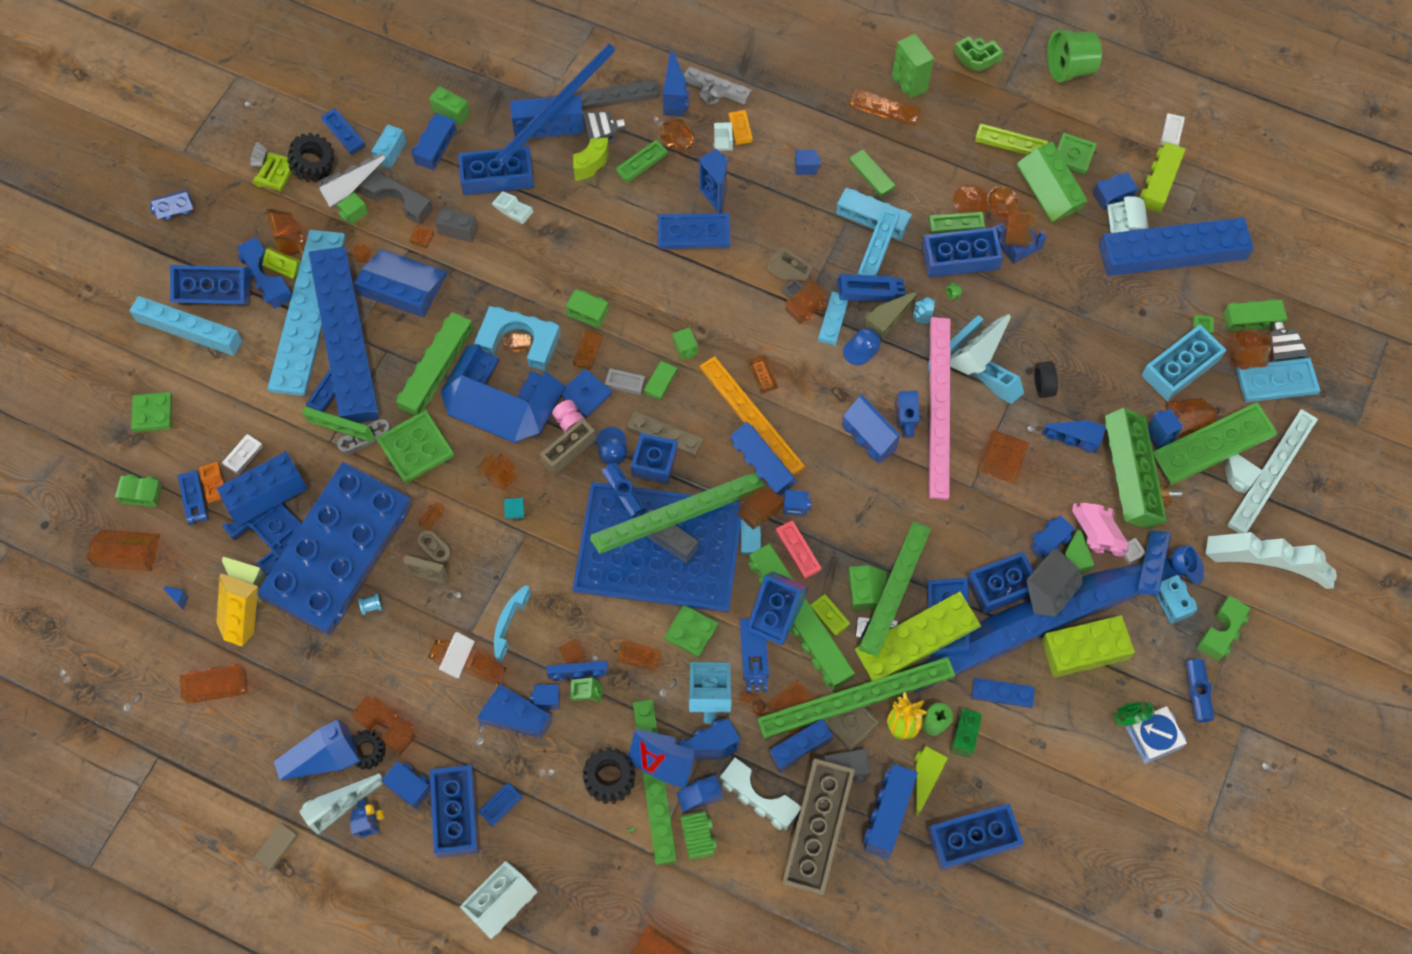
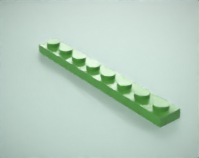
M913 521L859 648L860 651L878 658L931 528Z
M653 699L633 702L636 729L658 734ZM643 772L656 866L677 863L665 782Z

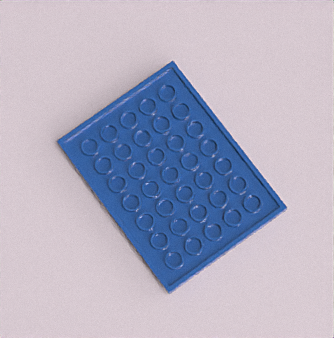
M591 482L572 589L573 593L681 607L688 606L689 608L729 613L744 501L737 500L675 525L698 540V550L687 564L646 536L600 554L590 541L591 534L632 518L621 501L617 499L616 493L610 484ZM633 487L646 507V511L642 515L646 514L650 509L654 511L693 496L691 494ZM626 488L620 490L621 493H626L629 491Z

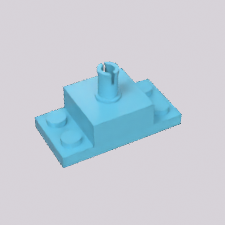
M690 662L689 712H704V722L707 724L716 722V712H731L730 663Z

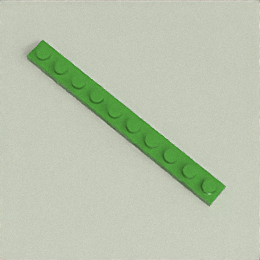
M753 472L591 534L590 541L601 554L763 491L765 484Z
M946 657L757 718V723L764 740L816 723L821 719L826 720L903 695L904 692L909 693L955 678L956 675L949 658Z

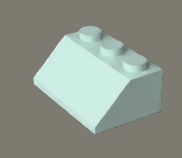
M505 861L460 908L492 939L510 919L517 915V912L526 903L531 901L537 891L523 875Z

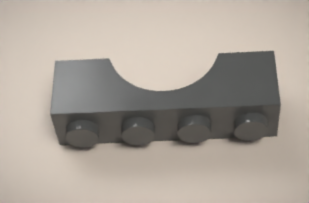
M373 170L360 184L362 194L376 202L390 197L401 200L404 203L403 210L406 218L420 226L433 210L431 201L427 196L417 194L412 188L402 186L397 180L389 179L382 172Z

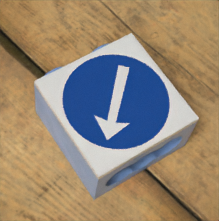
M1167 706L1155 711V714L1146 721L1126 726L1144 764L1180 750L1187 744L1184 733L1179 730L1175 716L1169 711Z

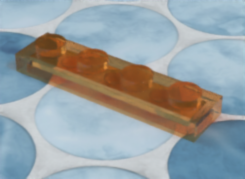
M859 89L854 90L849 103L851 107L915 126L921 110L920 108Z

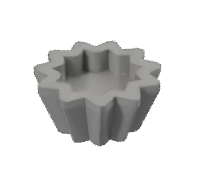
M259 142L255 143L250 167H262L265 162L267 149Z

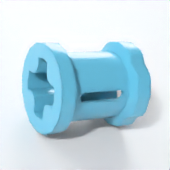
M378 593L369 598H358L362 615L369 611L382 610Z

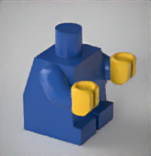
M365 800L357 801L358 808L352 809L350 819L352 835L363 838L379 833V826L375 822L376 820L384 819V811L377 810L376 814H374L373 805L366 806Z

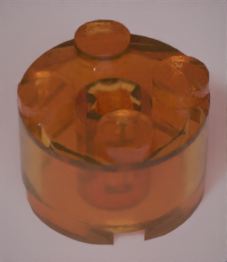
M1254 329L1238 331L1237 335L1233 336L1231 360L1238 364V368L1243 370L1249 369V367H1267L1272 345V337L1269 334L1263 332L1262 335L1257 333L1258 330Z

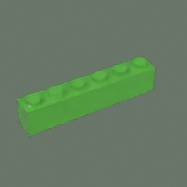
M453 312L449 318L447 317L444 320L442 329L434 336V342L425 350L424 358L421 362L417 363L415 372L412 377L410 376L407 379L403 391L398 393L396 403L399 410L412 416L424 411L474 330L471 320Z

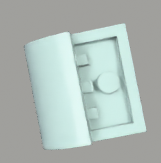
M1124 197L1125 201L1107 205L1111 233L1149 229L1146 206L1143 199L1139 197Z

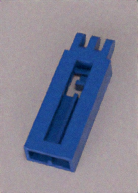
M840 274L837 279L840 300L890 302L894 298L906 295L904 291L905 286L903 285L904 279Z
M750 618L740 619L743 679L746 680L747 693H751V685H755V692H759V684H762L763 692H767L769 668L766 638L746 630ZM750 657H759L760 670L758 669V662H753V670H751Z

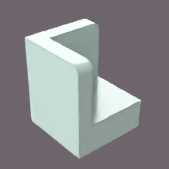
M732 122L714 123L715 149L718 151L732 150L733 148Z

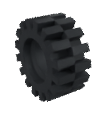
M363 730L362 733L358 731L356 736L352 735L357 752L363 743H371L373 745L372 754L368 757L359 755L360 762L354 764V766L360 767L362 770H365V768L370 770L372 766L377 767V763L383 761L382 756H385L384 750L386 749L380 736L371 730L370 732Z

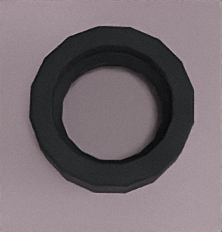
M1052 361L1037 362L1034 368L1037 394L1041 398L1056 396L1058 392V376L1054 363Z

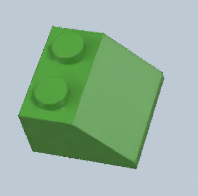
M870 565L849 567L847 577L852 612L876 610L888 582L887 571Z

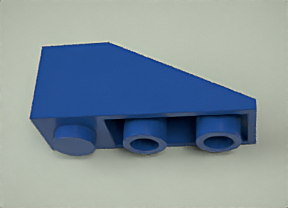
M1089 420L1052 423L1045 425L1042 435L1048 439L1059 440L1068 446H1076L1085 452L1096 454L1106 426Z

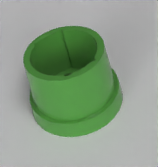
M1057 29L1052 33L1048 44L1047 57L1053 79L1061 83L1070 81L1075 77L1095 74L1099 70L1102 60V47L1096 33L1072 32L1063 29Z

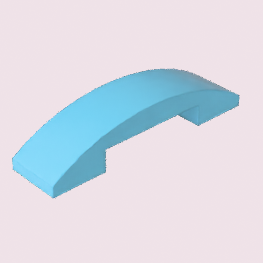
M527 585L512 596L497 622L494 635V652L496 660L500 664H502L509 647L504 637L516 608L524 610L531 595L530 587Z

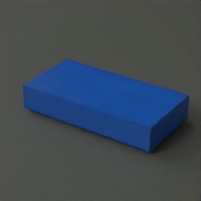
M508 782L478 813L494 827L523 797Z

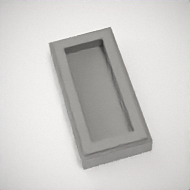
M609 368L605 386L610 389L641 395L646 376Z

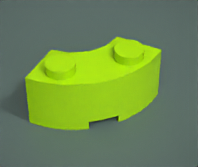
M590 138V143L585 150L573 154L575 181L590 178L601 167H604L609 156L608 138Z

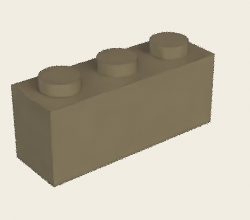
M582 418L539 454L541 464L555 476L596 441L595 430Z

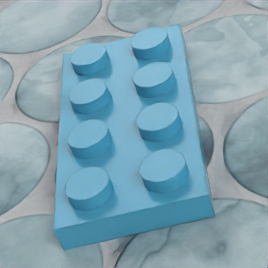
M1311 358L1244 365L1236 368L1245 403L1315 395L1320 392Z

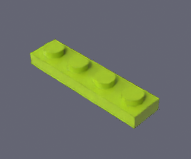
M984 124L979 125L975 142L1029 155L1036 148L1048 143L1046 140Z

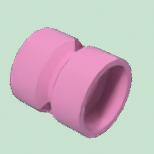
M572 400L561 402L552 411L556 421L561 423L560 427L564 433L579 420L584 419L582 414L577 412L578 408Z

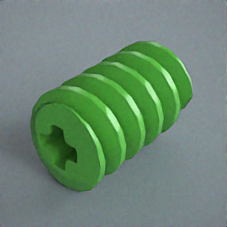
M943 703L932 705L927 710V714L923 715L922 730L931 736H938L943 733L952 723L953 713L951 709Z

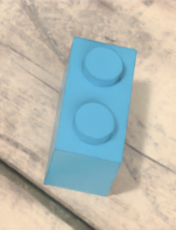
M387 124L371 151L373 156L380 153L384 154L385 159L379 164L380 166L388 169L392 168L407 143L404 131Z

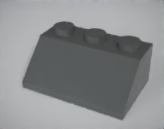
M1053 549L1026 580L1034 614L1053 617L1059 614L1082 586L1079 568L1057 549Z

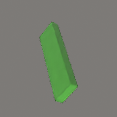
M304 407L302 410L309 423L372 442L375 437L369 426L309 407Z

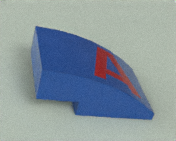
M635 729L628 758L632 760L633 765L650 776L671 785L686 788L694 760L695 748L675 744V737Z

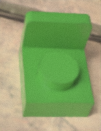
M594 678L571 680L570 700L601 702L603 687L600 681Z

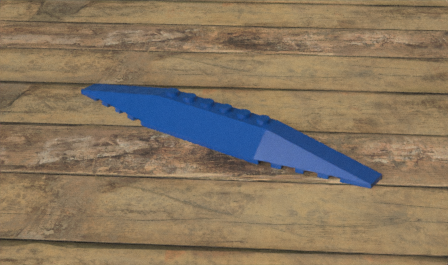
M1172 557L1166 559L1162 581L1176 575L1179 578L1186 576L1185 574L1178 573L1173 568ZM1144 563L1096 572L1082 577V586L1056 617L1034 614L1032 602L1028 600L986 618L980 623V628L970 633L971 653L932 656L921 665L948 657L955 675H958L1022 647L1023 644L1044 636L1045 633L1053 632L1090 615L1092 617L1142 595L1139 594L1138 587ZM924 687V688L915 690L914 693H917V692H919V691H922V690H924V689H926V688H928V687Z

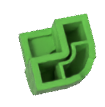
M968 36L956 43L954 48V54L963 65L972 71L978 72L999 63L1004 53L994 40L986 44L981 37L973 41Z

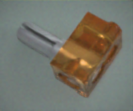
M1160 484L1164 507L1171 504L1170 496H1182L1183 494L1182 490H1170L1168 485Z

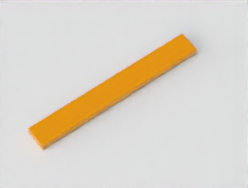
M714 356L700 365L701 371L744 424L749 422L757 430L789 471L795 475L803 470L805 465L719 360Z

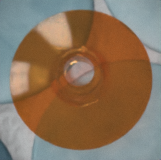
M967 185L955 192L953 204L960 213H984L988 207L989 198L983 189Z

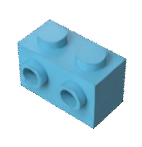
M1178 575L1162 581L1160 594L1156 598L1171 625L1193 616L1198 610L1194 598L1188 594L1185 582Z

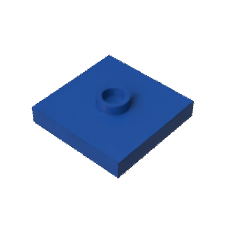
M584 369L565 387L561 397L565 401L572 400L578 408L577 411L587 418L612 395V391L587 369Z

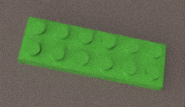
M1258 402L1153 451L1154 459L1169 484L1173 485L1277 436V431Z

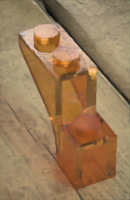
M435 640L427 658L441 665L451 641ZM471 650L462 672L494 686H499L507 668L482 652Z

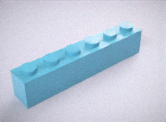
M141 296L136 298L129 310L136 322L235 356L243 342L237 330Z

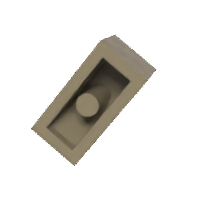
M782 247L771 257L766 270L780 279L806 281L812 266Z

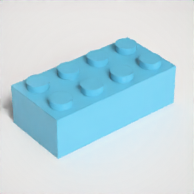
M1198 325L1145 367L1141 376L1168 402L1218 363L1225 354L1226 349L1207 330Z

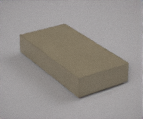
M280 823L255 855L254 859L272 871L298 835Z

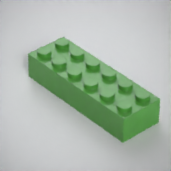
M1121 408L1106 415L1105 426L1109 435V446L1113 456L1112 463L1115 466V479L1119 487V499L1122 503V516L1125 522L1145 529H1150L1167 522L1146 416L1127 408Z

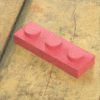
M793 520L776 528L775 532L804 580L822 570Z

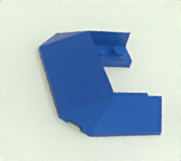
M480 344L466 346L441 390L448 415L512 443H518L530 436L540 435L559 401L565 385L547 371H545L544 375L531 371L518 396L514 397L486 385L500 361L499 357L482 351Z

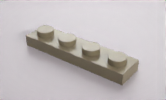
M634 411L627 425L628 431L638 435L644 433L678 441V451L695 458L703 444V438Z

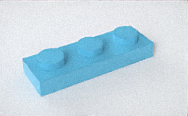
M831 293L818 342L836 346L849 301L840 300L839 293Z

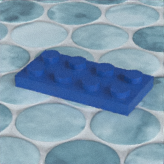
M729 213L658 214V249L730 248Z
M968 578L928 581V608L958 592H961L969 605ZM970 633L930 654V656L971 653Z

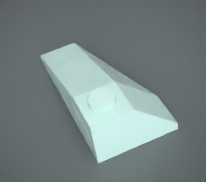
M1008 314L996 319L982 330L980 335L967 342L968 345L955 351L950 356V367L968 375L974 372L979 374L986 369L985 365L991 361L1011 316Z
M376 774L317 797L314 800H309L302 806L303 809L299 812L307 825L318 835L354 807L357 801L364 799L383 784L381 781L383 778L380 774Z

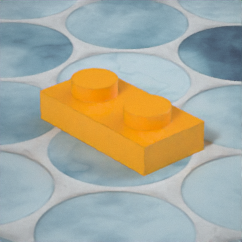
M746 110L728 113L729 122H732L735 145L753 143Z

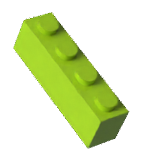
M1165 142L1163 148L1159 147L1156 158L1159 159L1153 162L1150 169L1153 174L1148 175L1145 185H1148L1147 189L1143 188L1140 195L1147 209L1161 213L1186 148L1169 142Z

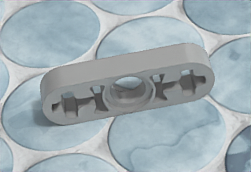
M380 419L366 425L376 435L372 442L360 441L359 438L350 435L341 437L337 443L340 452L343 455H351L376 443L378 436L391 430L389 423L386 420ZM382 426L385 431L381 432L379 427ZM348 443L350 447L346 449L344 444Z

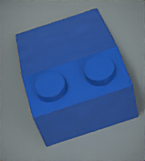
M670 51L663 90L664 115L684 117L685 110L689 109V89H686V80L674 51Z
M774 571L766 574L746 630L783 645L803 605L809 586Z

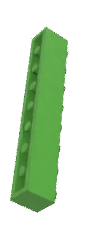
M770 543L749 555L748 566L753 573L756 572L759 576L758 581L761 586L765 575L773 571L793 580ZM805 598L790 631L795 638L798 637L801 641L800 646L804 653H808L812 658L811 663L815 670H820L823 675L822 680L827 687L830 686L834 691L853 680L855 673Z

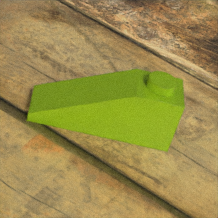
M927 746L924 751L919 750L914 759L917 762L914 771L918 772L914 783V814L919 816L948 757Z

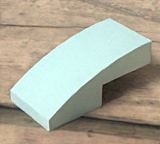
M504 191L492 203L496 209L521 224H524L533 213L532 207L518 202L515 196Z

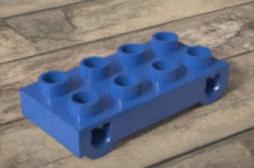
M342 462L259 588L257 594L260 600L330 636L341 622L347 607L393 534L404 522L412 506L411 498Z

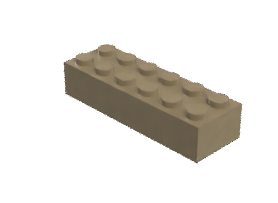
M814 759L782 884L824 896L855 769Z

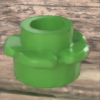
M952 282L946 287L948 298L950 300L960 298L962 290L958 284L955 285Z

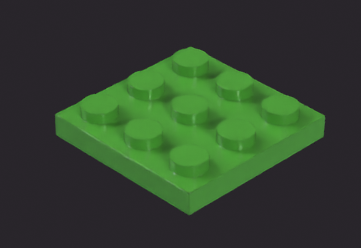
M426 410L376 438L404 484L411 482L455 456Z

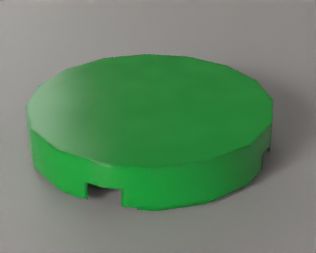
M1145 701V705H1141L1140 702H1133L1117 709L1118 713H1113V718L1117 725H1134L1148 720L1155 714L1153 705Z

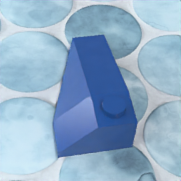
M337 719L319 728L276 759L274 764L279 779L287 780L311 774L318 775L324 774V772L342 771L360 762V758L348 725Z

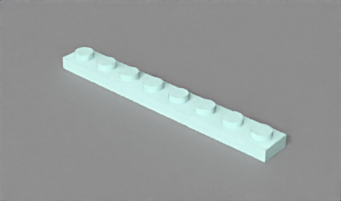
M1302 409L1299 411L1227 526L1238 533L1248 532L1318 420L1316 417Z

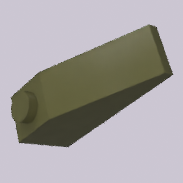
M912 292L877 306L874 311H869L865 317V328L876 331L880 339L883 340L914 305L917 293Z

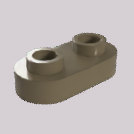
M427 530L419 534L417 538L419 547L435 563L444 564L450 560L451 551L449 547L434 532ZM427 540H431L430 544H425ZM440 553H445L443 557H438Z

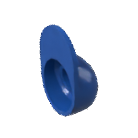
M869 328L859 330L844 346L843 355L846 361L853 365H862L868 362L879 351L880 336L876 331Z
M607 427L600 431L597 437L600 459L607 465L622 463L627 456L626 437L623 431L617 427Z
M1183 545L1176 548L1172 554L1173 568L1178 573L1187 575L1193 584H1200L1204 577V566L1197 551L1191 545Z

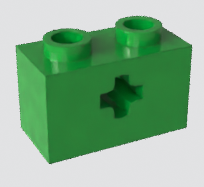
M962 708L950 753L971 758L975 750L982 713Z

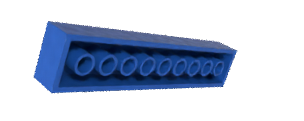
M346 247L309 251L310 265L339 417L356 423L379 420Z

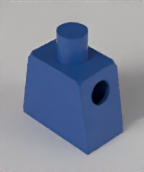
M899 391L895 400L897 429H903L904 438H911L915 436L914 428L919 423L918 391Z

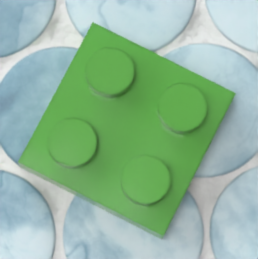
M1063 133L1057 150L1069 170L1085 175L1097 144Z
M171 392L133 395L131 422L133 432L172 429L173 395Z
M683 606L666 633L664 640L699 659L717 629L718 623L688 606Z

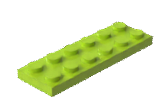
M958 592L890 629L878 658L860 651V646L855 648V651L871 680L875 681L894 675L981 626L961 592Z

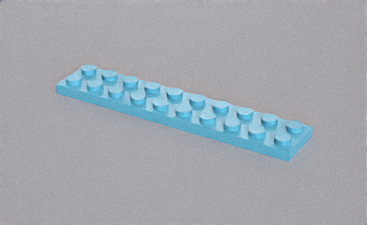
M309 230L267 388L269 392L306 396L323 330L308 252L343 247L346 240L344 233Z

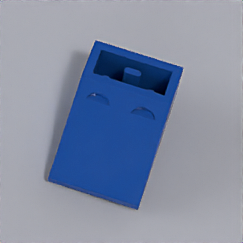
M727 718L724 721L723 719L717 720L706 731L701 729L694 734L693 738L689 740L683 739L676 744L695 748L694 760H722L740 750L741 739Z

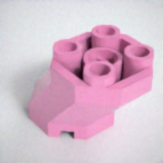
M1074 503L1072 512L1087 534V546L1092 549V552L1104 554V551L1112 552L1113 556L1124 557V553H1128L1129 544L1113 520L1114 510L1108 508V511L1103 510L1104 506L1089 503H1080L1079 507L1077 503Z

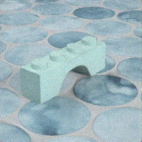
M734 758L720 776L721 786L729 793L731 791L738 795L737 798L743 804L748 805L749 803L755 808L754 811L759 816L769 818L775 828L787 831L800 814L802 807L786 795L772 800L757 795L750 783L751 769L737 758Z

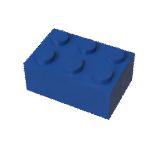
M1023 551L970 571L967 578L982 613L986 614L1030 597L1026 580L1034 571Z

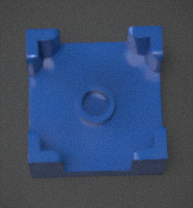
M1026 211L1019 213L1016 222L1004 229L1003 223L996 226L1000 248L1013 264L1043 248L1047 237L1042 231L1039 232L1038 236L1028 225L1030 216Z

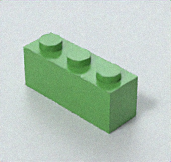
M1269 299L1261 302H1234L1228 304L1223 312L1228 333L1273 329L1272 325L1274 323L1283 322L1284 324L1287 320L1282 300Z

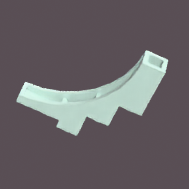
M1252 532L1208 536L1206 555L1215 562H1247L1278 567L1308 577L1326 589L1334 588V581L1337 578L1336 570L1326 562L1325 553L1316 545L1292 547L1284 539L1261 541Z

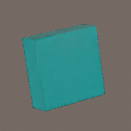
M523 498L504 499L505 520L525 518Z

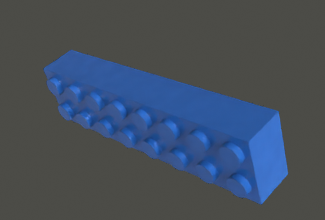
M1244 217L1103 234L1099 243L1107 276L1247 260L1254 249Z

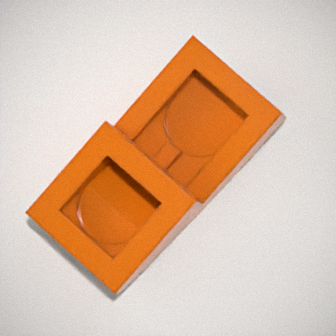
M218 461L199 467L208 503L222 500L216 489L224 484Z

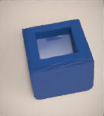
M164 586V591L184 610L188 600L187 594L181 589Z

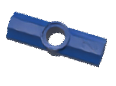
M617 463L607 465L602 470V473L616 493L617 499L621 501L632 519L641 516L646 511V507L634 491L632 483L627 480ZM623 488H626V489L629 490V491L626 492V493H621V492H620V490L623 489Z
M1194 659L1187 661L1186 668L1190 685L1188 694L1192 699L1195 721L1199 723L1213 721L1215 717L1211 700L1212 686L1208 682L1205 660ZM1196 687L1201 688L1204 694L1198 693Z

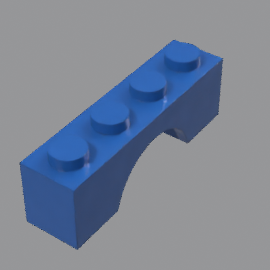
M257 237L237 246L240 252L237 256L242 264L246 263L248 268H250V278L254 276L256 279L253 282L258 291L262 290L264 292L262 297L266 304L270 303L273 309L290 301L292 295L282 277H269L262 273L265 250Z

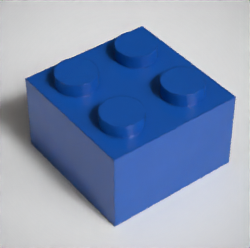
M640 433L631 464V475L669 484L678 453V441Z

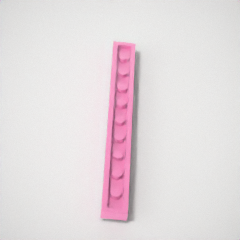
M932 317L930 319L929 499L948 500L950 470V319Z

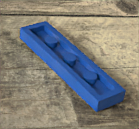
M1150 531L1138 587L1139 594L1159 596L1171 532Z

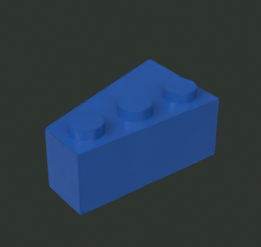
M499 684L477 716V720L481 725L516 731L520 734L538 738L543 737L553 722L550 714Z

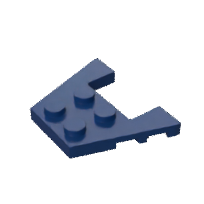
M280 503L239 526L234 522L231 524L226 523L222 527L234 541L251 528L266 543L271 551L256 564L268 576L301 526V523Z

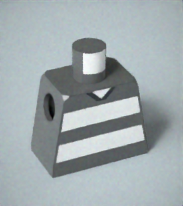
M611 112L583 113L584 127L589 143L590 138H608V144L617 141L616 131L625 130L624 120L613 121Z
M1277 322L1272 325L1273 331L1269 333L1265 340L1267 363L1304 359L1308 356L1309 353L1296 329L1285 330L1283 322Z

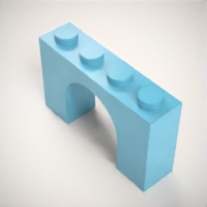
M489 306L474 345L480 344L482 351L495 355L500 340L505 334L513 330L526 331L534 338L527 356L528 367L546 371L561 334L559 325L552 321H542L534 316H524L519 312L506 311L501 307Z

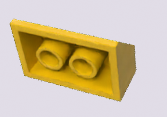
M221 573L219 576L216 623L225 641L243 646L254 634L258 586Z

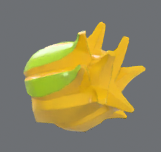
M904 692L903 699L898 697L899 703L893 702V709L887 718L891 734L895 739L899 740L913 739L922 728L923 715L927 714V711L920 710L924 703L923 700L912 704L906 692Z

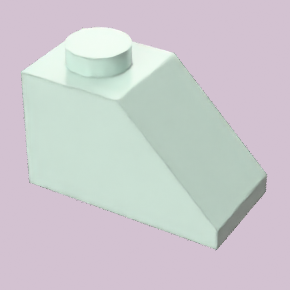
M1238 454L1223 461L1228 484L1243 494L1248 491L1262 472L1260 468Z

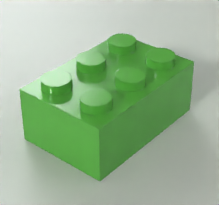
M916 34L897 42L892 71L894 81L899 83L903 93L907 94L910 99L928 91L934 57Z

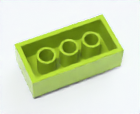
M1122 615L1045 633L1041 640L1053 678L1127 661L1135 653Z

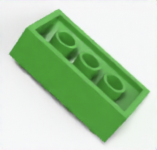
M1053 142L1036 148L1016 164L1051 223L1082 210L1088 201Z

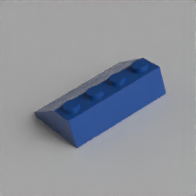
M381 249L362 268L354 285L358 295L424 318L447 272Z

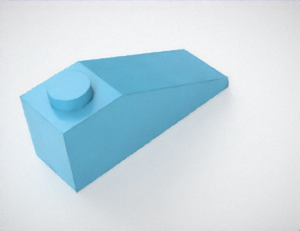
M992 361L985 365L986 369L981 373H973L997 397L1010 404L1024 394L1021 378Z

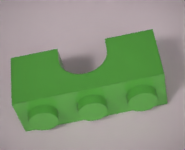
M1229 595L1215 616L1225 625V631H1218L1210 627L1197 649L1216 661H1219L1223 656L1226 658L1232 649L1229 646L1232 641L1235 642L1241 633L1238 629L1241 625L1244 626L1250 618L1248 615L1250 607Z

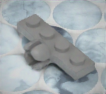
M689 67L683 74L686 83L701 88L700 97L704 103H707L710 99L709 105L716 104L722 97L745 104L752 93V90L745 86L721 79L696 68Z

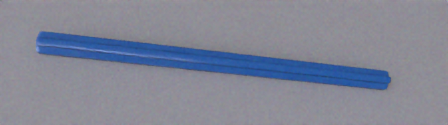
M607 44L496 156V161L503 165L615 52V47Z

